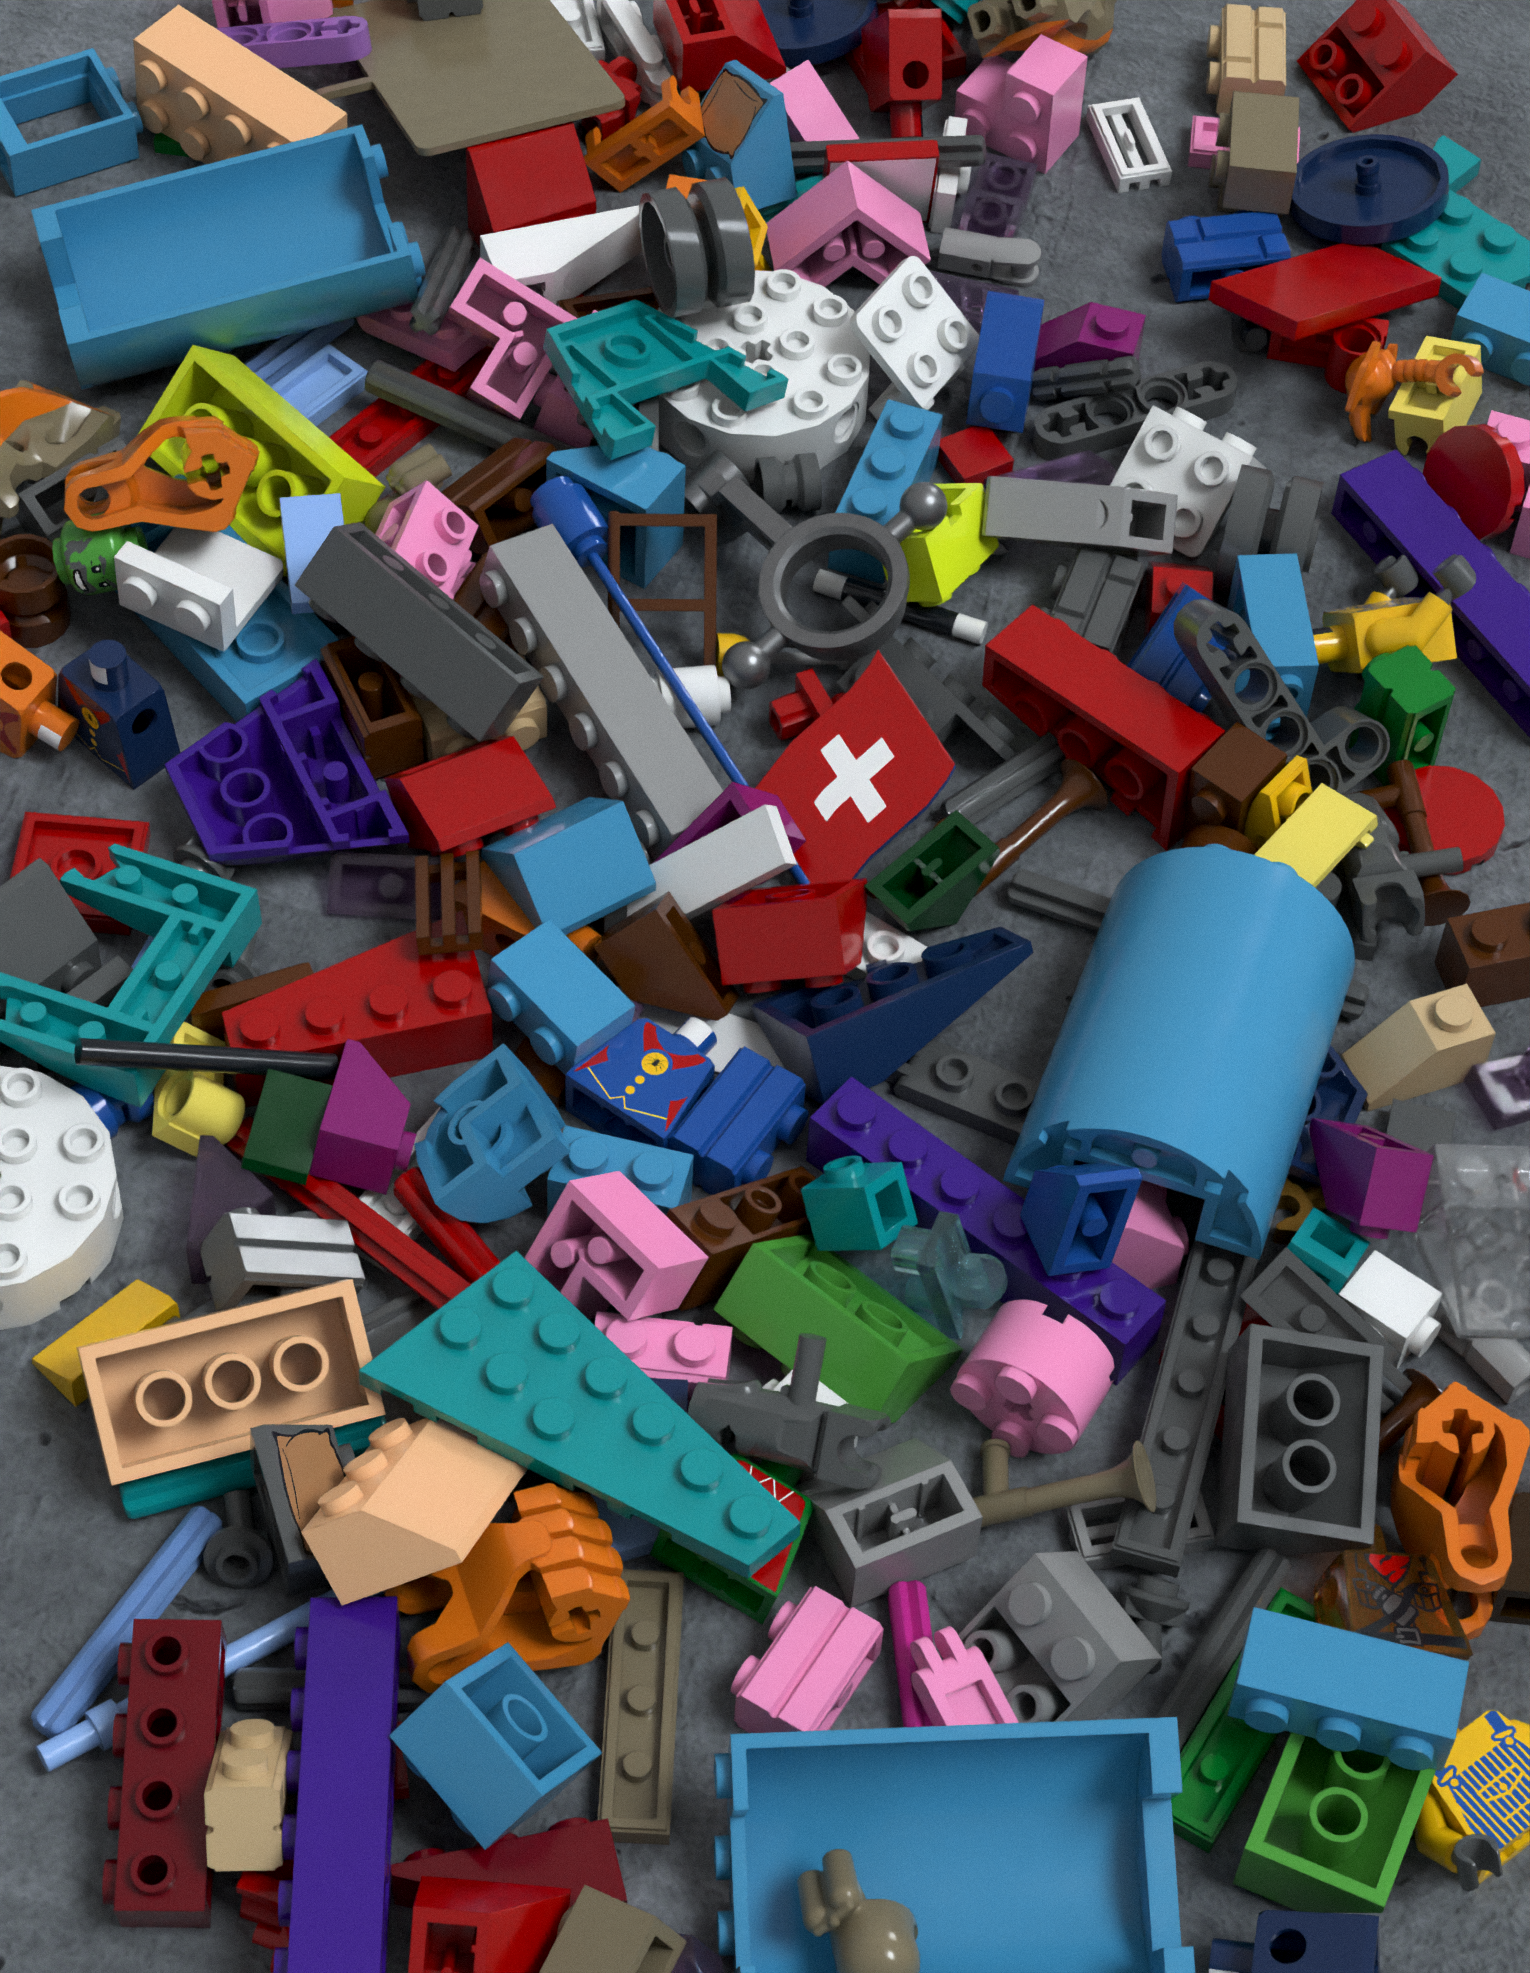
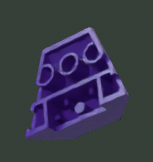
M317 658L302 667V677L277 694L271 689L259 698L260 706L235 724L222 723L165 763L166 773L210 861L226 865L277 863L326 855L359 847L410 842L409 834L386 790L380 791L343 721L339 700Z

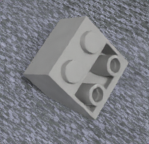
M917 1438L863 1458L866 1461L876 1463L881 1468V1477L872 1487L853 1489L818 1480L816 1477L794 1487V1489L811 1499L814 1508L807 1525L850 1607L888 1593L889 1587L895 1582L920 1580L976 1557L983 1516L953 1462Z
M1077 1551L1034 1553L958 1635L965 1649L976 1646L981 1650L1019 1723L1094 1720L1118 1705L1162 1659L1161 1655Z

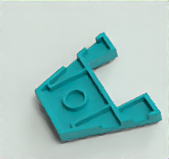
M1442 135L1437 140L1433 150L1442 157L1448 168L1449 200L1445 210L1437 220L1425 229L1399 240L1382 243L1381 250L1442 277L1438 296L1460 310L1481 273L1525 289L1526 284L1530 283V241L1517 233L1511 226L1501 223L1472 204L1466 197L1456 194L1457 191L1478 175L1482 159Z
M636 299L547 328L543 344L545 353L605 456L610 460L652 446L656 426L633 407L637 402L663 393L674 392L680 387L707 379L743 411L747 412L783 399L789 380L785 375L772 368L767 372V376L745 366L746 355L729 346L716 351L696 341L697 330Z

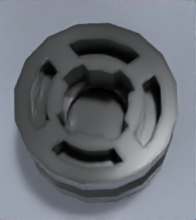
M814 452L796 454L791 461H785L784 465L774 456L756 458L754 468L756 494L774 511L781 514L786 504H789V507H797L802 512L821 509V474L818 459Z

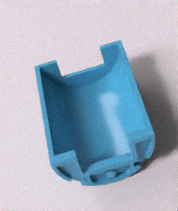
M363 124L32 209L31 212L59 307L58 312L81 390L181 364L192 345L224 353L413 303L418 297L417 289L421 288L422 285L421 277L426 276L425 266L417 241L409 243L402 221L392 223L387 211L379 179L389 177L381 144L370 146Z
M1220 844L1169 850L1151 856L1130 869L1119 881L1113 892L1006 1168L1003 1181L1029 1189L1035 1170L1048 1169L1058 1165L1074 1166L1077 1165L1078 1161L1088 1164L1104 1163L1136 1167L1139 1169L1144 1181L1205 1199L1195 1237L1196 1241L1260 1260L1354 973L1355 951L1353 941L1345 922L1335 907L1314 886L1298 876L1291 866L1282 862H1271L1249 853L1231 850Z
M1177 1717L730 1734L728 1753L714 1754L716 1799H727L728 1835H714L715 1880H729L730 1910L717 1911L718 1956H732L733 1973H837L830 1933L827 1932L820 1937H816L803 1924L797 1880L802 1873L809 1870L823 1871L822 1858L827 1852L834 1849H844L851 1853L857 1879L866 1899L893 1900L903 1904L913 1913L918 1927L916 1943L920 1954L919 1973H1195L1194 1946H1181L1171 1799L1183 1793Z

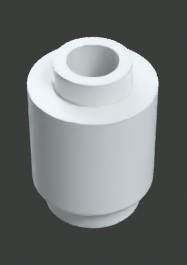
M715 665L673 668L709 725H720L721 713L731 712L729 680L725 676H717ZM656 670V676L650 677L683 728L696 727L660 670Z

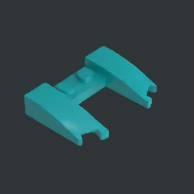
M113 844L108 847L110 859L116 868L96 880L85 878L75 868H72L64 873L60 879V884L68 895L133 929L154 937L153 941L108 1007L0 972V999L7 1000L6 1019H0V1042L79 1084L141 1108L166 1070L77 1065L74 1057L77 1039L90 1038L170 1043L221 964L231 968L234 967L261 926L262 918L258 891L255 888Z

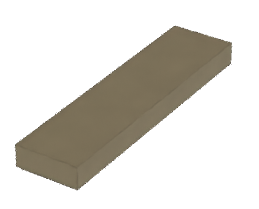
M623 1569L621 1578L628 1587L630 1601L610 1632L598 1820L608 1818L613 1842L669 1845L684 1572Z

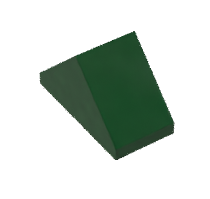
M955 810L864 886L865 893L907 931L957 924L999 857L1000 848L960 812Z
M268 1068L241 1168L306 1185L319 1130L333 1086Z

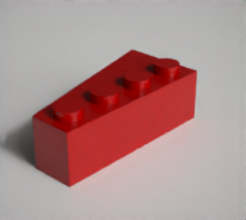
M1032 604L985 645L982 686L1039 737L1048 732L1056 737L1060 749L1066 756L1065 760L1068 758L1077 760L1095 772L1116 791L1110 801L1127 816L1135 810L1157 828L1152 833L1151 838L1168 851L1183 837L1191 768L1225 734V730L1216 725L1206 714L1196 712L1167 693L1157 682L1147 680L1121 663L1111 652L1100 649L1071 630L1064 621L1051 617Z
M463 911L456 913V936L468 935ZM442 919L432 923V938L442 937ZM416 930L222 1012L226 1047L335 1053L338 1057L339 1067L346 1041L351 1039L360 1042L389 1078L483 1059L493 1051L492 1011L474 950L419 955ZM231 1074L235 1092L242 1095L245 1107L258 1105L266 1076ZM306 1078L332 1086L334 1084L332 1079Z

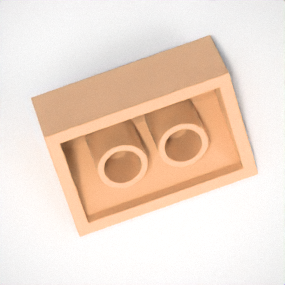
M398 1418L382 1425L368 1437L371 1443L363 1454L350 1461L344 1467L343 1471L346 1476L340 1484L320 1497L318 1500L320 1509L301 1533L343 1606L462 1563L525 1474L527 1468L477 1444V1436L441 1418L437 1423L424 1418L408 1424L405 1418Z

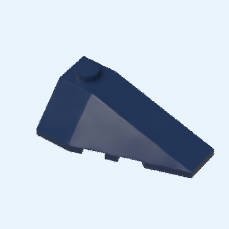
M1000 926L927 947L921 954V962L913 964L909 962L887 964L886 959L865 965L868 975L864 978L833 987L807 988L805 983L755 1003L752 1005L756 1020L784 1068L801 1077L806 1084L805 1095L823 1105L851 1076L867 1088L882 1083L1034 952L1030 940Z

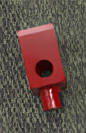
M888 9L861 28L869 109L871 112H890L891 138L924 137L922 111L939 102L942 97L941 9Z

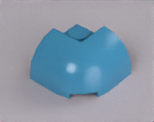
M504 1043L454 1080L433 1100L440 1109L427 1129L425 1140L415 1143L417 1163L435 1204L444 1212L461 1221L489 1223L508 1219L533 1206L525 1186L539 1175L548 1171L551 1166L571 1152L560 1130L566 1124L557 1108L526 1066Z

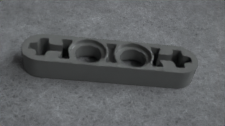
M1213 360L1201 361L1141 379V383L1130 390L1114 391L1110 389L1107 390V393L1086 395L1049 406L1041 410L1035 417L1031 442L1033 450L1040 458L1048 462L1063 463L1133 443L1152 408L1146 401L1155 397L1166 398L1175 405L1170 410H1163L1171 415L1177 406L1204 421L1228 413L1234 406L1238 377L1236 372L1225 363ZM1105 412L1115 413L1124 422L1114 426L1105 425L1099 422L1095 416Z

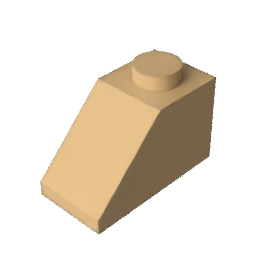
M1464 984L1407 1002L1341 1055V1059L1368 1093L1363 1104L1368 1112L1391 1105L1393 1098L1404 1101L1482 1077L1496 1033L1468 984Z

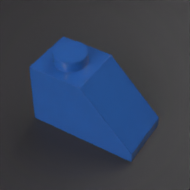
M988 291L973 370L966 424L1023 433L1030 402L1044 299Z
M1090 1163L1074 1166L1058 1165L1048 1169L1035 1170L1020 1217L1047 1276L1110 1268L1143 1179L1138 1168Z

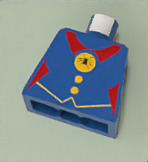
M689 1017L673 1034L648 1018L637 1019L573 1066L565 1074V1110L601 1134L668 1149V1138L714 1081L715 1065L706 1055L717 1044L715 1033L704 1021L696 1017Z

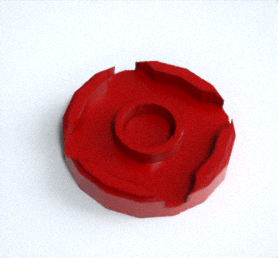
M1486 424L1454 426L1437 438L1427 453L1422 474L1427 484L1437 495L1458 512L1462 522L1478 540L1492 539L1506 531L1515 520L1510 518L1514 513L1515 506H1521L1525 493L1524 468L1516 447L1507 437L1501 438L1496 432L1492 431L1495 428Z
M1428 765L1415 769L1427 812L1426 820L1434 849L1459 847L1462 853L1463 871L1447 874L1457 875L1471 870L1472 865L1478 864L1482 860L1485 863L1493 857L1505 827L1503 806L1493 789L1474 774L1455 767ZM1397 808L1384 809L1383 811L1392 821L1399 834L1398 848L1400 852L1407 851L1411 854L1405 829L1400 822Z

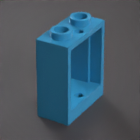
M94 48L0 76V171L15 197L139 158L137 135L143 133V124L139 111L133 101L125 102L122 97L121 84L114 68H105ZM88 102L92 103L102 120L29 144L26 143L16 125Z
M1297 553L1237 555L1227 609L1237 613L1246 622L1307 718L1319 663ZM1249 668L1242 671L1237 677L1235 693L1242 691L1248 684L1250 679ZM1280 717L1274 719L1269 724L1266 731V741L1272 739L1278 733Z

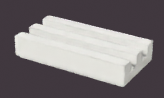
M1139 97L1088 105L1086 120L1118 193L1129 192V185L1131 183H1136L1139 190L1149 189L1150 180H1157L1159 187L1170 185L1172 170ZM1121 114H1128L1150 165H1143L1135 147L1134 137L1130 129L1127 128ZM1105 116H1107V118H1108V121H1109V123H1110V125H1111V128H1112V130H1113V132H1114V134H1115V137H1116V139H1117V141H1118V144H1119V146H1120V148H1121V150H1122V153H1123V155H1124V157H1125V160H1126V162H1127L1129 168H1127V165H1126V163H1125V161H1124V159H1123V156H1122V154H1121V152H1120V149H1119V147H1118V145H1117V143H1116V140H1115V138H1114V136H1113V133H1112V131H1111V129H1110V127H1109V124H1108V122H1107Z

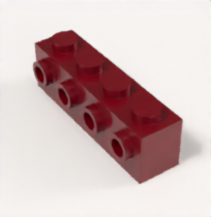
M134 1619L132 1642H121L119 1646L118 1685L129 1687L127 1714L116 1713L113 1724L114 1758H124L122 1786H110L108 1829L109 1831H119L117 1859H106L104 1863L102 1896L103 1904L114 1905V1912L121 1927L211 1928L214 1869L207 1867L206 1833L208 1825H205L204 1792L219 1734L222 1732L227 1638L222 1620Z

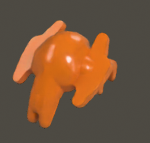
M1373 341L1368 352L1353 360L1346 373L1347 404L1345 412H1349L1350 425L1353 427L1355 436L1359 441L1371 442V414H1378L1387 396L1395 388L1397 381L1400 383L1408 381L1436 383L1443 394L1458 397L1462 392L1453 381L1455 369L1462 365L1470 376L1480 377L1484 373L1482 364L1471 355L1454 353L1442 360L1409 359L1407 361L1405 359L1396 361L1398 344L1391 343L1387 349H1380L1381 343Z

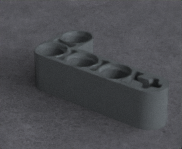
M1206 599L1193 600L1185 604L1178 612L1174 621L1176 641L1231 727L1238 721L1266 740V731L1269 724L1274 719L1280 717L1278 733L1268 742L1287 754L1286 765L1296 755L1307 759L1308 766L1311 765L1310 781L1313 792L1323 783L1343 795L1385 761L1390 750V738L1387 729L1380 722L1347 706L1334 707L1310 723L1252 631L1237 613ZM1212 635L1216 642L1225 647V649L1221 650L1208 643L1212 639ZM1249 668L1250 679L1248 684L1242 691L1235 693L1237 677L1242 671ZM1359 728V737L1352 748L1345 751V742L1348 735L1353 730Z

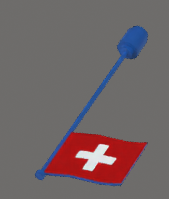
M568 476L555 477L542 484L530 499V504L534 509L532 518L538 528L553 524L579 566L584 568L592 565L731 782L749 787L603 562L602 558L608 551L609 527L585 488L581 484L574 483ZM877 650L870 665L852 688L789 744L755 789L777 795L806 839V842L794 853L797 865L789 868L790 873L798 884L856 879L875 855L928 809L948 783L956 769V765L880 651Z

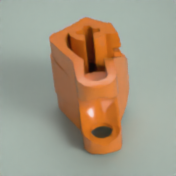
M175 416L163 418L144 429L122 450L84 460L71 467L65 478L64 511L77 528L91 532L138 522L210 532L226 529L235 519L237 505L251 472L254 471L257 465L260 451L258 446L251 440L242 437L224 425V421L215 416ZM172 437L186 439L181 451L186 479L174 478L144 465L151 454L166 439ZM206 455H213L217 462L218 469L213 473H207L202 465V458ZM102 486L109 494L107 499L98 502L87 501L80 495L85 489ZM104 512L100 515L91 516V514Z
M1456 1381L1448 1385L1442 1394L1426 1408L1422 1407L1414 1416L1413 1424L1405 1432L1403 1446L1399 1450L1398 1460L1392 1477L1391 1513L1399 1540L1407 1555L1411 1557V1563L1416 1573L1418 1571L1425 1572L1423 1564L1418 1557L1427 1558L1425 1566L1429 1574L1423 1575L1422 1578L1424 1582L1438 1585L1441 1602L1443 1592L1450 1588L1456 1591L1468 1592L1473 1615L1468 1618H1454L1446 1612L1444 1606L1435 1612L1423 1610L1424 1621L1429 1631L1435 1635L1463 1637L1467 1641L1479 1637L1489 1621L1493 1610L1492 1591H1498L1504 1585L1512 1562L1508 1507L1530 1445V1431L1521 1420L1510 1417ZM1447 1486L1453 1487L1448 1502L1443 1500ZM1423 1584L1419 1587L1420 1593L1423 1594L1437 1592L1436 1586ZM1426 1587L1428 1593H1423L1421 1588ZM1437 1595L1432 1596L1435 1607L1439 1606ZM1423 1597L1426 1609H1433L1430 1597Z
M546 1483L513 1492L518 1507L511 1518L512 1523H489L462 1563L383 1591L386 1597L397 1596L398 1610L408 1615L444 1609L436 1623L414 1634L407 1646V1668L411 1680L427 1693H434L445 1681L507 1642L510 1643L532 1671L583 1665L593 1661L601 1653L604 1642L623 1610L627 1608L630 1595L626 1583L621 1578L623 1571L622 1558L618 1551L611 1547L613 1542L611 1529L604 1520L598 1518V1507L590 1494L560 1488L553 1483Z

